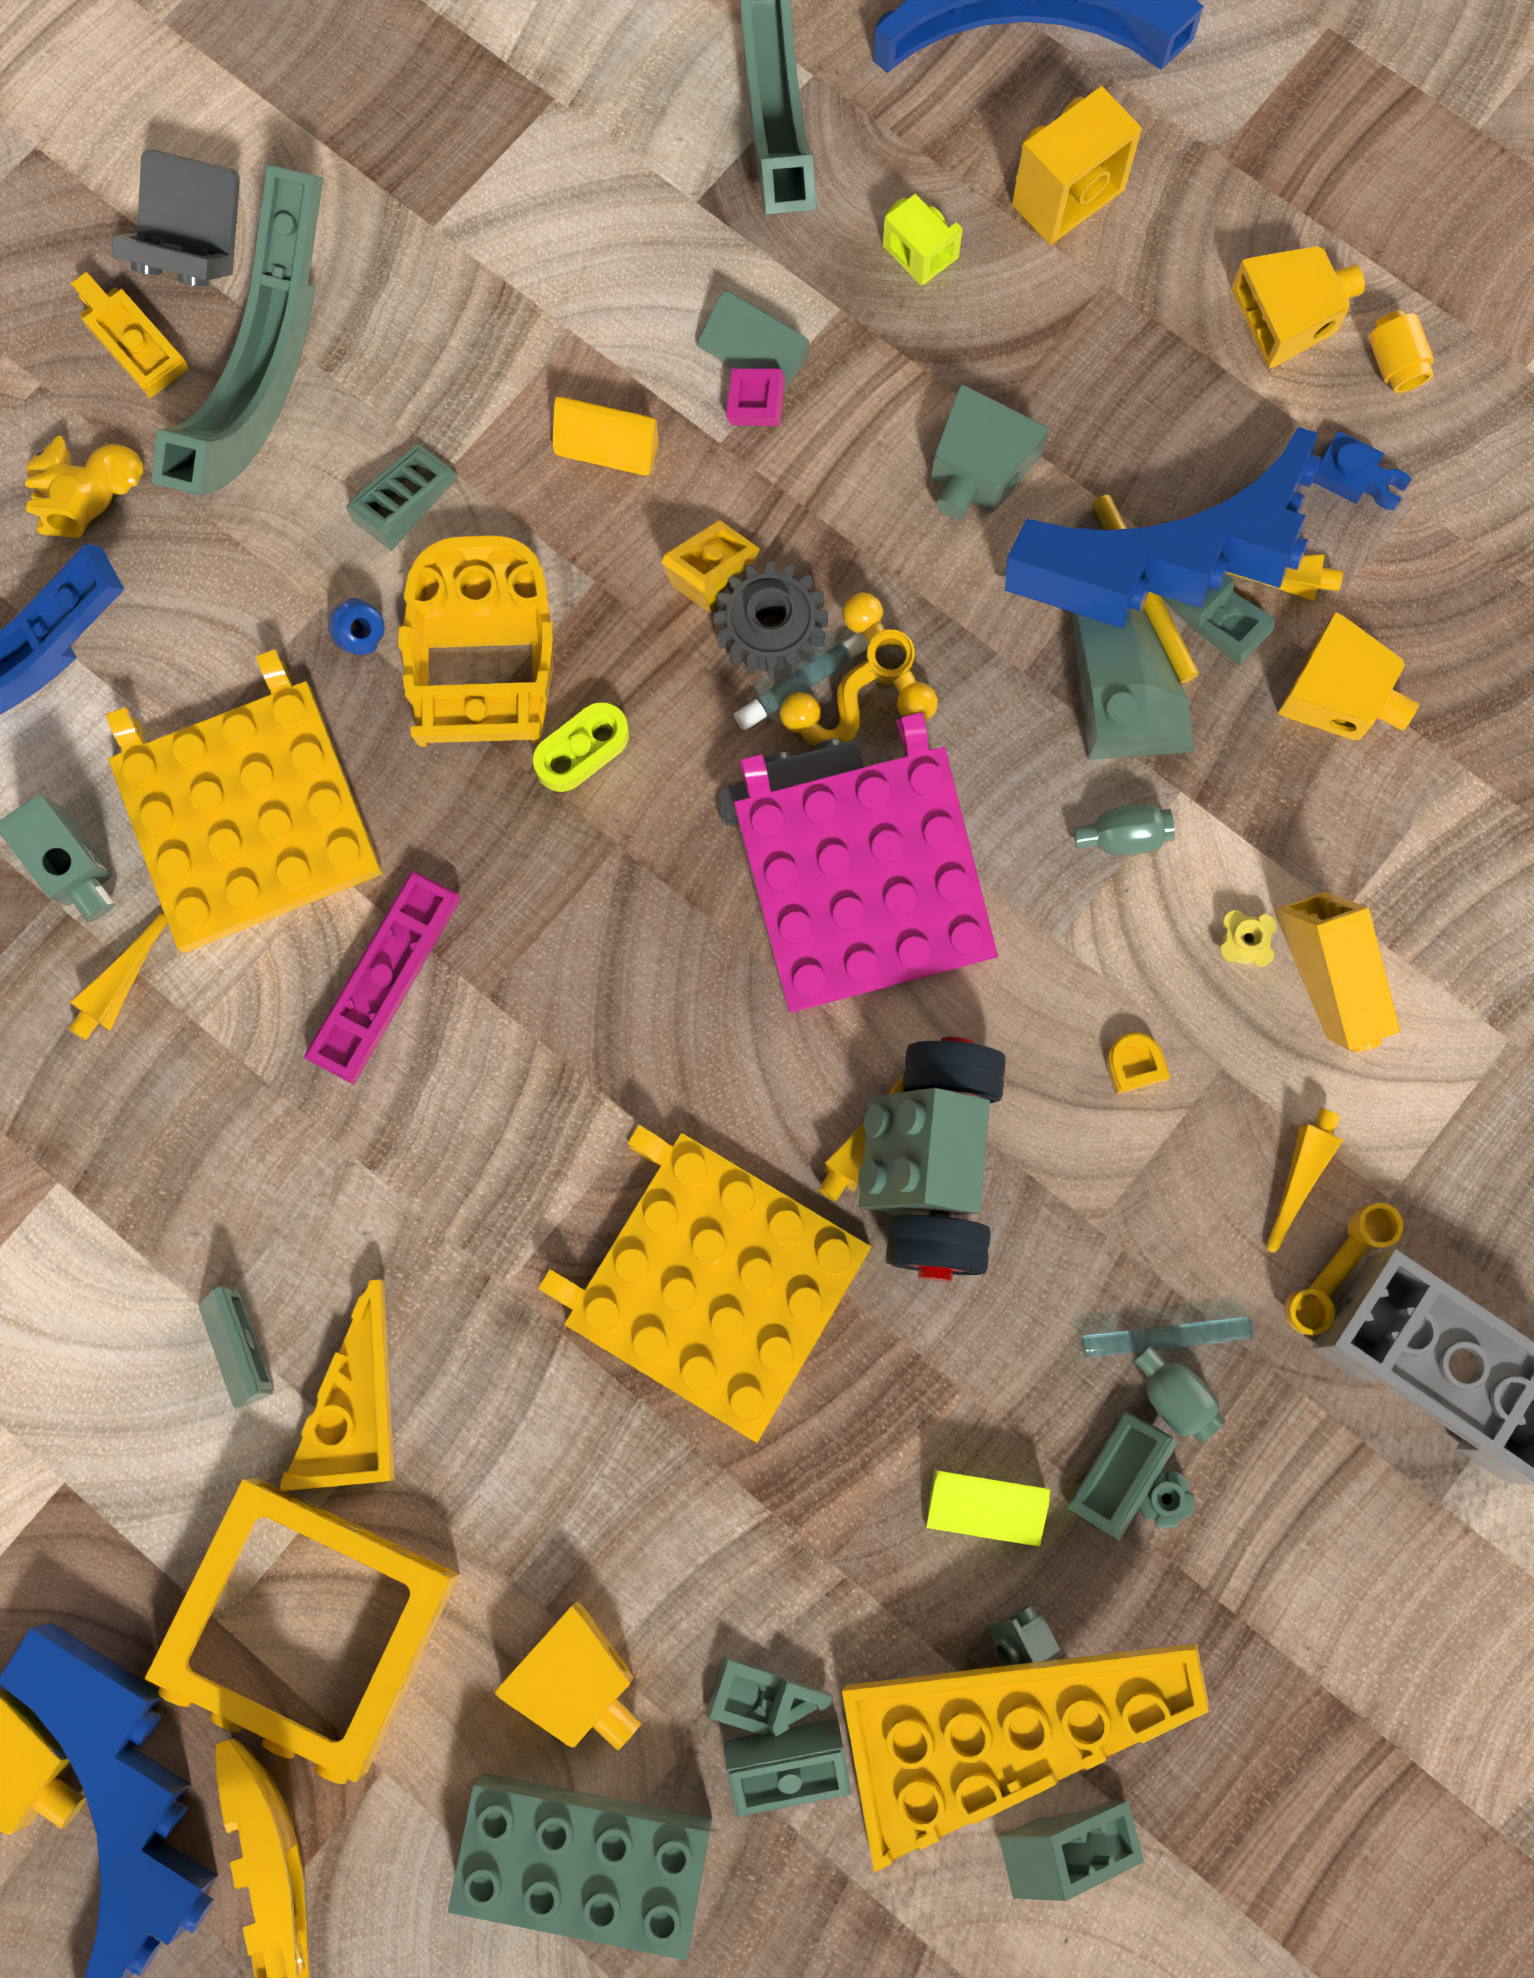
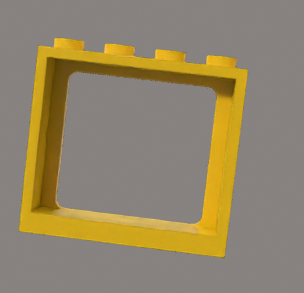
M258 1477L242 1479L148 1670L145 1680L160 1686L157 1692L158 1695L170 1703L182 1707H190L191 1703H194L212 1712L209 1719L223 1729L241 1733L243 1728L263 1737L262 1746L276 1755L291 1759L294 1758L295 1754H298L316 1763L314 1771L331 1782L346 1784L349 1779L356 1783L370 1769L460 1574L287 1491H280L279 1487ZM262 1517L271 1519L396 1579L409 1588V1600L342 1740H331L193 1672L190 1668V1656L255 1523Z

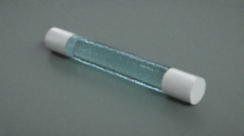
M855 632L733 713L737 723L744 731L748 730L779 709L783 700L788 695L806 691L866 651L869 646L867 639L863 634Z

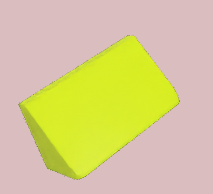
M934 1470L926 1528L1040 1547L1051 1489Z

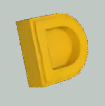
M1140 1032L1127 1033L1119 1037L1108 1050L1106 1064L1115 1095L1161 1083L1171 1078L1159 1044L1149 1035Z

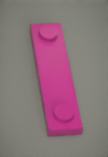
M413 870L411 871L303 1056L304 1059L352 1085L356 1084L460 903L461 897L458 893Z

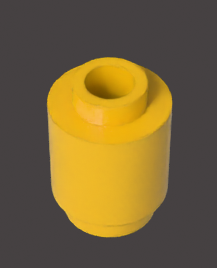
M1397 310L1378 319L1375 323L1376 329L1369 334L1368 339L1384 383L1391 384L1394 393H1404L1418 388L1431 380L1434 376L1431 366L1434 364L1435 359L1418 315L1406 314L1404 310Z

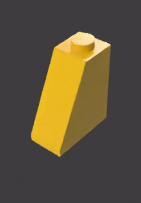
M1321 892L1274 909L1327 1039L1350 1051L1362 1052L1379 1047L1383 1043V1038L1401 1032L1369 907L1327 892Z

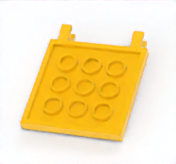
M276 649L255 656L262 675L271 691V695L153 741L145 742L139 720L136 717L131 718L130 712L126 707L105 714L111 731L122 750V753L109 757L108 761L177 949L183 954L383 875L312 689L307 681L293 686L286 664L283 660H280Z
M638 1125L627 1144L632 1151L660 1166L655 1177L585 1290L551 1269L538 1289L573 1310L566 1320L565 1326L758 1443L872 1247L685 1134L681 1133L674 1146H671L657 1135Z

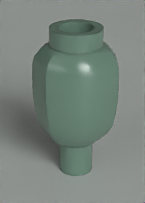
M1143 803L1108 810L1098 818L1095 824L1074 827L1076 848L1098 845L1104 852L1112 855H1137L1157 851L1164 842L1174 841L1175 839L1174 820L1171 809L1160 810L1153 804Z
M1151 1346L1144 1349L1133 1360L1149 1377L1147 1380V1394L1150 1402L1163 1420L1177 1434L1185 1437L1193 1435L1199 1443H1203L1223 1426L1226 1420L1218 1413L1219 1401L1216 1395L1188 1367L1178 1362L1166 1363Z

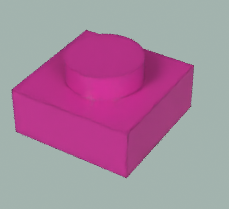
M732 369L726 418L733 426H780L786 379L781 369Z

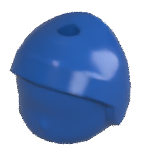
M350 598L335 605L329 614V635L340 649L358 656L372 653L377 649L378 643L384 636L385 626L381 613L362 599ZM352 622H354V624H355V627H354L353 630H351V624H352Z

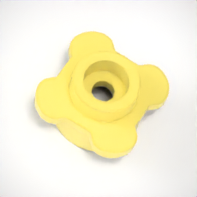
M1239 910L1227 913L1223 919V926L1227 930L1223 937V944L1220 947L1222 958L1229 963H1254L1258 967L1269 965L1275 955L1274 951L1270 948L1272 934L1277 930L1275 919L1267 914H1263L1258 918L1244 916ZM1245 934L1252 935V943L1245 942Z

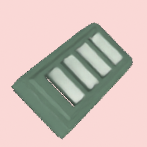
M417 443L362 489L346 508L356 525L392 551L458 477L455 471ZM419 464H422L436 475L430 482L414 471ZM409 479L421 489L414 494L402 483ZM394 492L406 501L401 506L389 498ZM381 506L392 513L386 519L377 513Z

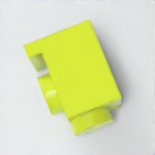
M915 193L909 199L902 198L898 200L888 210L884 220L883 247L922 287L959 258L963 228L957 222L948 228L941 212L933 206L928 207Z

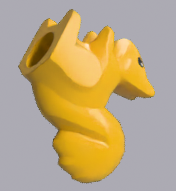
M60 435L56 436L50 445L36 453L26 465V471L30 477L25 480L24 484L28 488L37 490L32 492V500L27 502L26 511L40 517L36 524V530L40 534L81 538L87 525L109 507L114 494L123 495L132 487L138 486L141 475L144 474L143 462L140 456L132 449L120 444H107L93 451L84 467L71 465L70 451L67 450L63 437Z

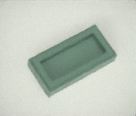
M1125 1409L1067 1508L1120 1542L1176 1448L1178 1441L1171 1435Z

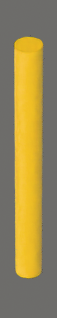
M1109 494L1093 501L1092 507L1104 530L1127 529ZM1149 592L1143 608L1180 683L1191 681L1199 675V671L1161 595Z

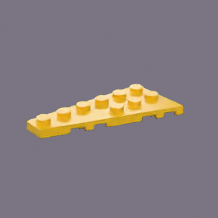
M1197 1643L846 1685L842 1690L873 1871L875 1873L891 1865L895 1859L918 1848L920 1850L939 1842L941 1837L970 1823H979L1057 1785L1059 1780L1084 1768L1089 1770L1105 1762L1107 1757L1138 1742L1143 1744L1207 1713L1209 1701Z

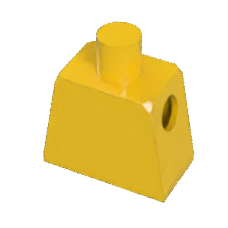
M1314 246L1242 260L1231 290L1268 369L1334 335L1339 330L1350 308L1348 299L1364 293L1365 280L1360 267L1356 264L1334 271L1325 250Z
M1335 612L1322 631L1278 714L1351 740H1361L1377 718L1404 731L1414 717L1420 703L1393 690L1405 667L1403 659L1346 617Z
M578 1601L566 1611L494 1692L502 1701L572 1748L593 1727L619 1751L642 1724L617 1699L630 1685L634 1676L587 1610Z
M8 1690L0 1691V1832L12 1835L29 1826L38 1814H41L63 1830L79 1813L86 1801V1797L62 1781L71 1764L62 1746L28 1706Z

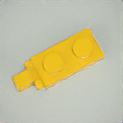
M87 272L70 283L79 294L80 300L87 307L86 310L80 313V316L88 330L149 399L189 370L183 357L122 288L118 290L115 287L106 294Z

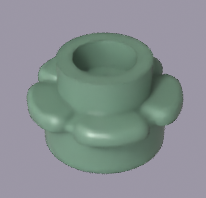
M1170 1470L1166 1474L1161 1472L1139 1508L1142 1515L1147 1519H1153L1158 1527H1177L1183 1517L1188 1518L1192 1514L1195 1505L1194 1495L1188 1490V1480L1176 1471ZM1164 1493H1168L1171 1496L1169 1504H1163L1161 1501V1496Z

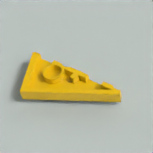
M369 1280L364 1294L358 1298L350 1317L353 1320L340 1351L335 1352L317 1394L318 1402L314 1412L307 1418L300 1434L303 1436L290 1468L282 1476L280 1491L395 1480L384 1280Z

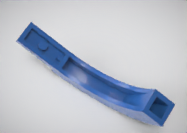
M85 543L33 600L8 625L0 630V715L39 691L66 669L77 658L70 645L125 590L102 547Z

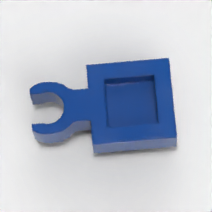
M1337 431L1320 462L1313 483L1356 504L1363 492L1371 495L1382 508L1395 510L1402 497L1389 492L1387 486L1392 485L1405 491L1412 479L1404 471L1398 469L1386 470L1378 466L1384 455L1383 452Z

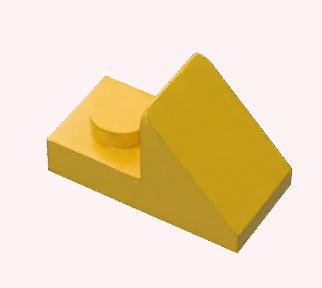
M719 520L666 553L661 563L671 585L707 612L712 613L717 607L718 593H723L728 579L731 576L736 577L745 571L746 566H752L760 548Z

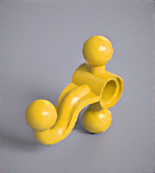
M859 592L850 596L842 608V618L845 625L851 631L863 634L869 646L866 661L852 668L843 676L837 688L838 726L832 730H826L818 723L821 718L819 703L812 695L806 692H796L788 695L780 706L779 716L782 724L787 730L800 733L813 747L820 742L830 739H841L845 743L855 738L860 728L858 692L863 686L873 680L882 685H895L899 692L897 708L902 717L922 712L926 722L935 715L938 709V697L934 689L928 684L917 682L911 673L915 657V648L912 640L901 631L885 630L881 624L884 611L882 604L876 596L870 593ZM893 646L903 653L905 662L897 669L887 670L877 663L876 653L883 647Z

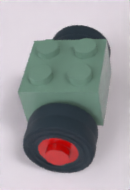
M943 1037L940 1041H921L909 1044L905 1055L904 1092L869 1097V1106L864 1117L866 1136L863 1164L858 1174V1185L860 1188L858 1207L901 1214L892 1216L889 1222L886 1262L895 1267L919 1271L918 1278L951 1282L953 1275L986 1274L991 1236L990 1227L974 1221L952 1218V1215L980 1214L989 1108L991 1103L1001 1101L1004 1088L1003 1076L1006 1060L1005 1054L1001 1051L974 1044V1041L959 1037Z

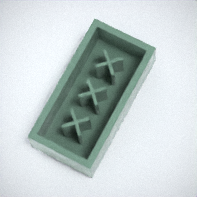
M483 1773L472 1788L447 1913L687 1961L712 1817Z

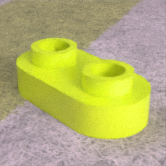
M594 703L584 708L545 738L537 746L533 756L534 769L540 782L553 791H569L579 786L625 749L629 741V728L625 715L618 707L612 704ZM606 728L613 732L612 736L606 741L596 740L594 735L599 729ZM560 760H567L571 763L570 769L564 773L553 771V766Z

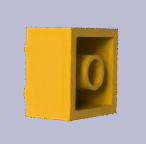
M1100 86L1085 98L1082 96L1075 98L1064 109L1060 117L1046 127L1044 125L1036 127L1023 141L1012 201L1013 207L1051 246L1125 191L1142 127L1103 86Z

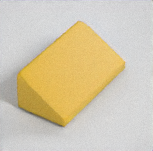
M556 396L553 422V451L555 455L643 476L651 473L659 447L657 422L654 417Z

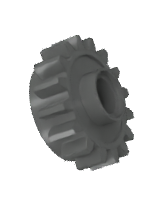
M767 561L765 573L757 574L756 570L751 565L746 566L745 581L742 582L733 576L728 579V588L731 595L718 593L717 608L721 611L713 613L714 629L721 630L717 634L719 648L731 647L729 662L732 665L742 661L747 665V673L753 676L757 670L766 671L769 679H775L777 671L786 669L793 675L796 673V664L801 660L809 664L814 661L812 645L817 647L824 646L825 631L822 628L828 627V611L821 609L824 606L825 595L823 591L810 593L813 578L809 574L797 581L794 579V565L789 564L783 574L775 573L773 561ZM766 616H777L783 620V622L776 626H765L759 621Z

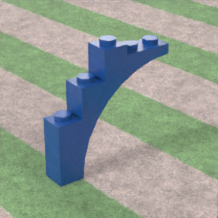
M906 0L895 11H887L878 21L874 30L873 61L888 73L916 51L949 35L985 25L1030 22L1063 25L1098 34L1133 50L1162 70L1194 40L1204 6L1197 0Z
M1298 427L1282 455L1258 480L1227 501L1191 517L1151 527L1117 530L1068 528L1027 518L1007 557L1005 591L1123 629L1132 609L1142 610L1149 592L1202 608L1210 589L1217 591L1221 589L1227 572L1280 588L1288 568L1298 571L1309 539L1300 537L1306 515L1300 513L1305 495L1299 493L1302 485L1312 486L1320 465L1321 457L1313 455L1318 432Z
M52 1622L29 1629L2 1672L0 1685L28 1706L62 1746L84 1789L97 1835L101 1878L97 1934L85 1978H131L133 1973L140 1977L154 1959L162 1942L169 1945L184 1931L187 1930L193 1934L198 1929L214 1903V1899L207 1894L218 1875L160 1839L161 1836L167 1840L184 1817L188 1806L181 1803L190 1788L191 1783L134 1748L135 1745L139 1748L142 1747L160 1722L161 1715L155 1711L163 1698L158 1695V1689Z

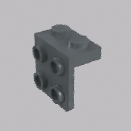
M155 149L144 151L141 156L137 232L114 235L112 237V257L130 261L131 269L140 273L160 275L162 270L178 273L179 282L193 286H208L211 279L233 275L240 177L237 171L232 168Z

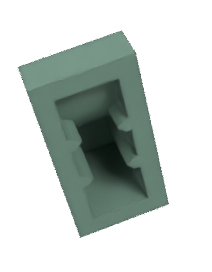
M1111 1800L1071 1814L1037 1818L999 1836L1013 1899L1067 1901L1144 1862L1129 1800Z

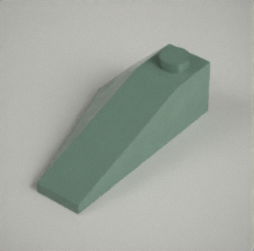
M1144 608L1141 611L1132 609L1123 629L1071 612L1088 760L1193 752L1194 742L1188 698Z

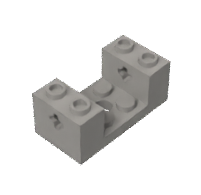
M1397 1249L1369 1256L1335 1309L1333 1324L1327 1331L1318 1336L1311 1350L1358 1382H1381L1462 1438L1456 1448L1458 1451L1505 1483L1534 1485V1342ZM1458 1349L1469 1352L1476 1362V1373L1467 1383L1457 1381L1449 1370V1359Z

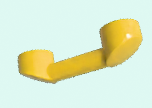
M1374 1203L1362 1206L1355 1211L1348 1222V1239L1310 1287L1291 1292L1286 1297L1284 1314L1287 1322L1296 1332L1304 1335H1319L1327 1331L1335 1318V1308L1330 1297L1368 1249L1387 1248L1398 1242L1403 1233V1220L1394 1207L1386 1203Z

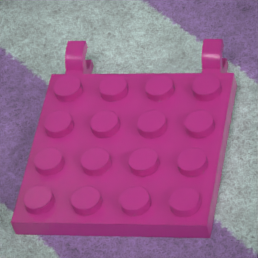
M922 712L895 720L905 757L773 792L770 790L763 754L739 761L748 798L735 801L733 805L789 1013L998 957L946 747L929 750L927 729Z

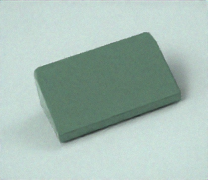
M725 290L718 299L697 342L698 347L735 369H781L786 377L784 391L809 358V340L804 335L728 290Z
M223 1286L213 1289L200 1302L199 1310L234 1408H240L272 1395L274 1388L240 1292Z
M837 1720L792 1727L778 1736L769 1732L765 1735L756 1734L730 1739L724 1744L726 1768L736 1817L852 1795L841 1732Z

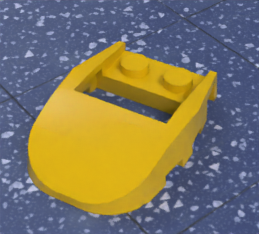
M504 536L446 538L427 547L412 564V568L407 576L403 598L407 603L403 626H398V647L402 651L404 675L402 676L405 696L412 705L415 726H410L411 737L419 747H428V743L531 740L532 743H541L553 675L552 622L543 568L536 555L517 540ZM532 645V682L430 685V648Z
M236 1739L216 1743L215 1769L223 1824L228 1834L239 1832L243 1856L230 1862L234 1888L236 1890L248 1886L255 1919L254 1923L242 1927L248 1956L251 1955L255 1978H310L305 1875L294 1826L286 1803L272 1776L250 1749Z

